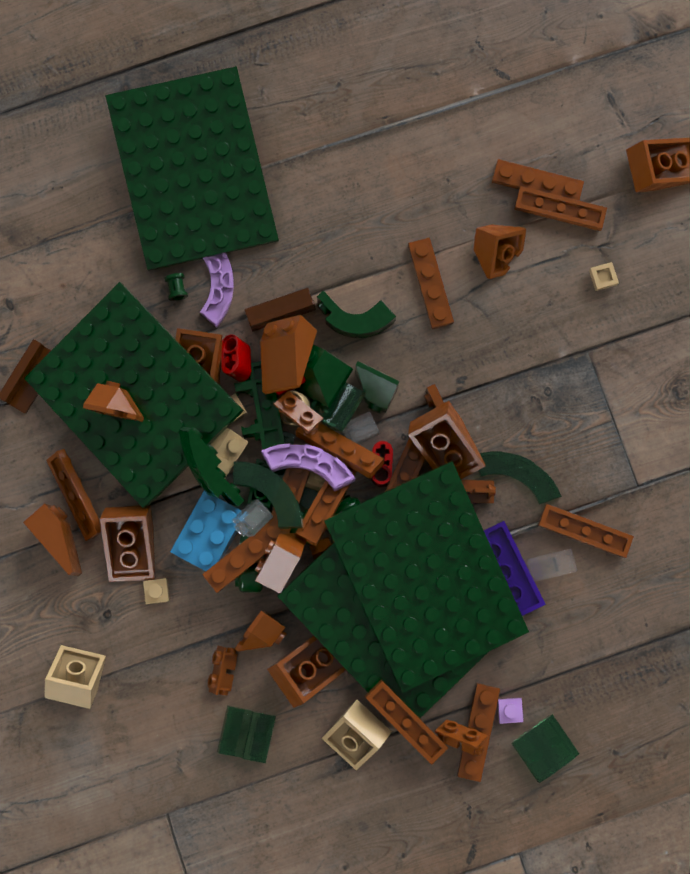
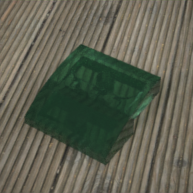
M345 382L330 408L313 400L310 407L323 417L321 422L330 428L343 432L366 393Z
M227 705L217 752L219 754L241 757L245 760L266 763L276 716Z
M553 714L548 715L535 727L527 730L512 742V745L538 783L556 773L580 754Z

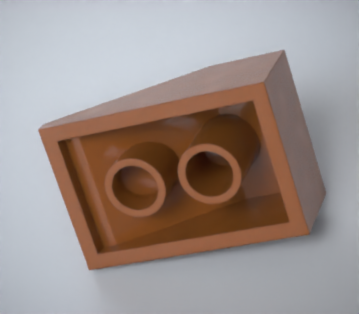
M690 138L642 140L626 149L636 192L656 191L690 184Z
M302 315L266 323L260 341L262 392L264 394L299 388L301 386L317 330Z
M177 328L175 339L220 385L222 335Z
M450 401L410 422L408 436L432 469L453 461L460 479H463L485 467V462L462 418Z
M44 503L23 523L68 575L80 576L82 570L71 526L66 520L68 515L61 507L57 508L55 505L51 506Z
M151 505L146 509L141 506L105 508L100 517L109 582L155 580L154 525Z
M314 635L267 669L293 708L304 704L346 671Z

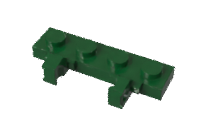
M261 361L252 362L249 378L244 382L234 383L237 396L240 393L250 394L251 398L254 397L257 419L254 420L255 424L247 428L241 426L244 439L255 437L256 441L261 440L262 450L272 446L285 444L279 409L273 405L278 400L277 393L264 394L262 392Z

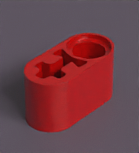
M230 334L222 340L221 368L225 374L238 382L247 380L251 374V349L249 344Z
M386 441L377 442L372 449V452L378 456L380 454L376 453V451H380V447H384L385 451L389 452V454H385L384 465L380 468L387 472L388 478L385 481H378L375 478V474L371 478L372 482L380 487L386 486L392 477L393 448Z

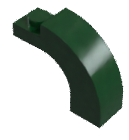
M324 290L317 296V307L324 315L329 314L325 318L326 325L333 331L346 337L367 338L375 336L386 330L396 321V315L382 300L365 313L350 314L340 309Z

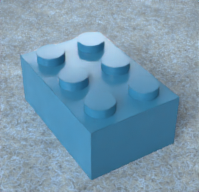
M203 491L170 552L207 571L225 556L245 519L246 513Z

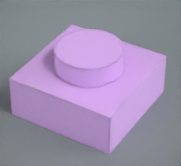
M522 698L498 699L500 724L523 722Z

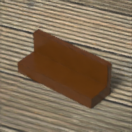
M305 288L244 310L251 330L254 332L265 328L266 323L315 311L316 308L309 288Z
M33 339L0 391V399L26 414L38 393L24 378L51 350Z

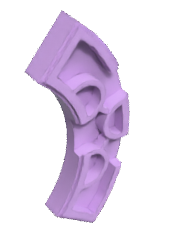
M226 253L203 258L211 276V288L209 297L200 314L216 328L223 321L229 310L234 290L233 272Z
M289 443L272 446L261 451L272 473L286 468L306 469L324 478L334 491L355 482V477L342 461L315 446L307 444L290 445Z

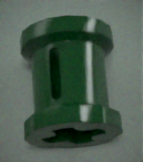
M174 273L164 277L165 282L168 283L170 293L168 300L178 301L188 297V293L185 292L183 279L185 277L183 273Z

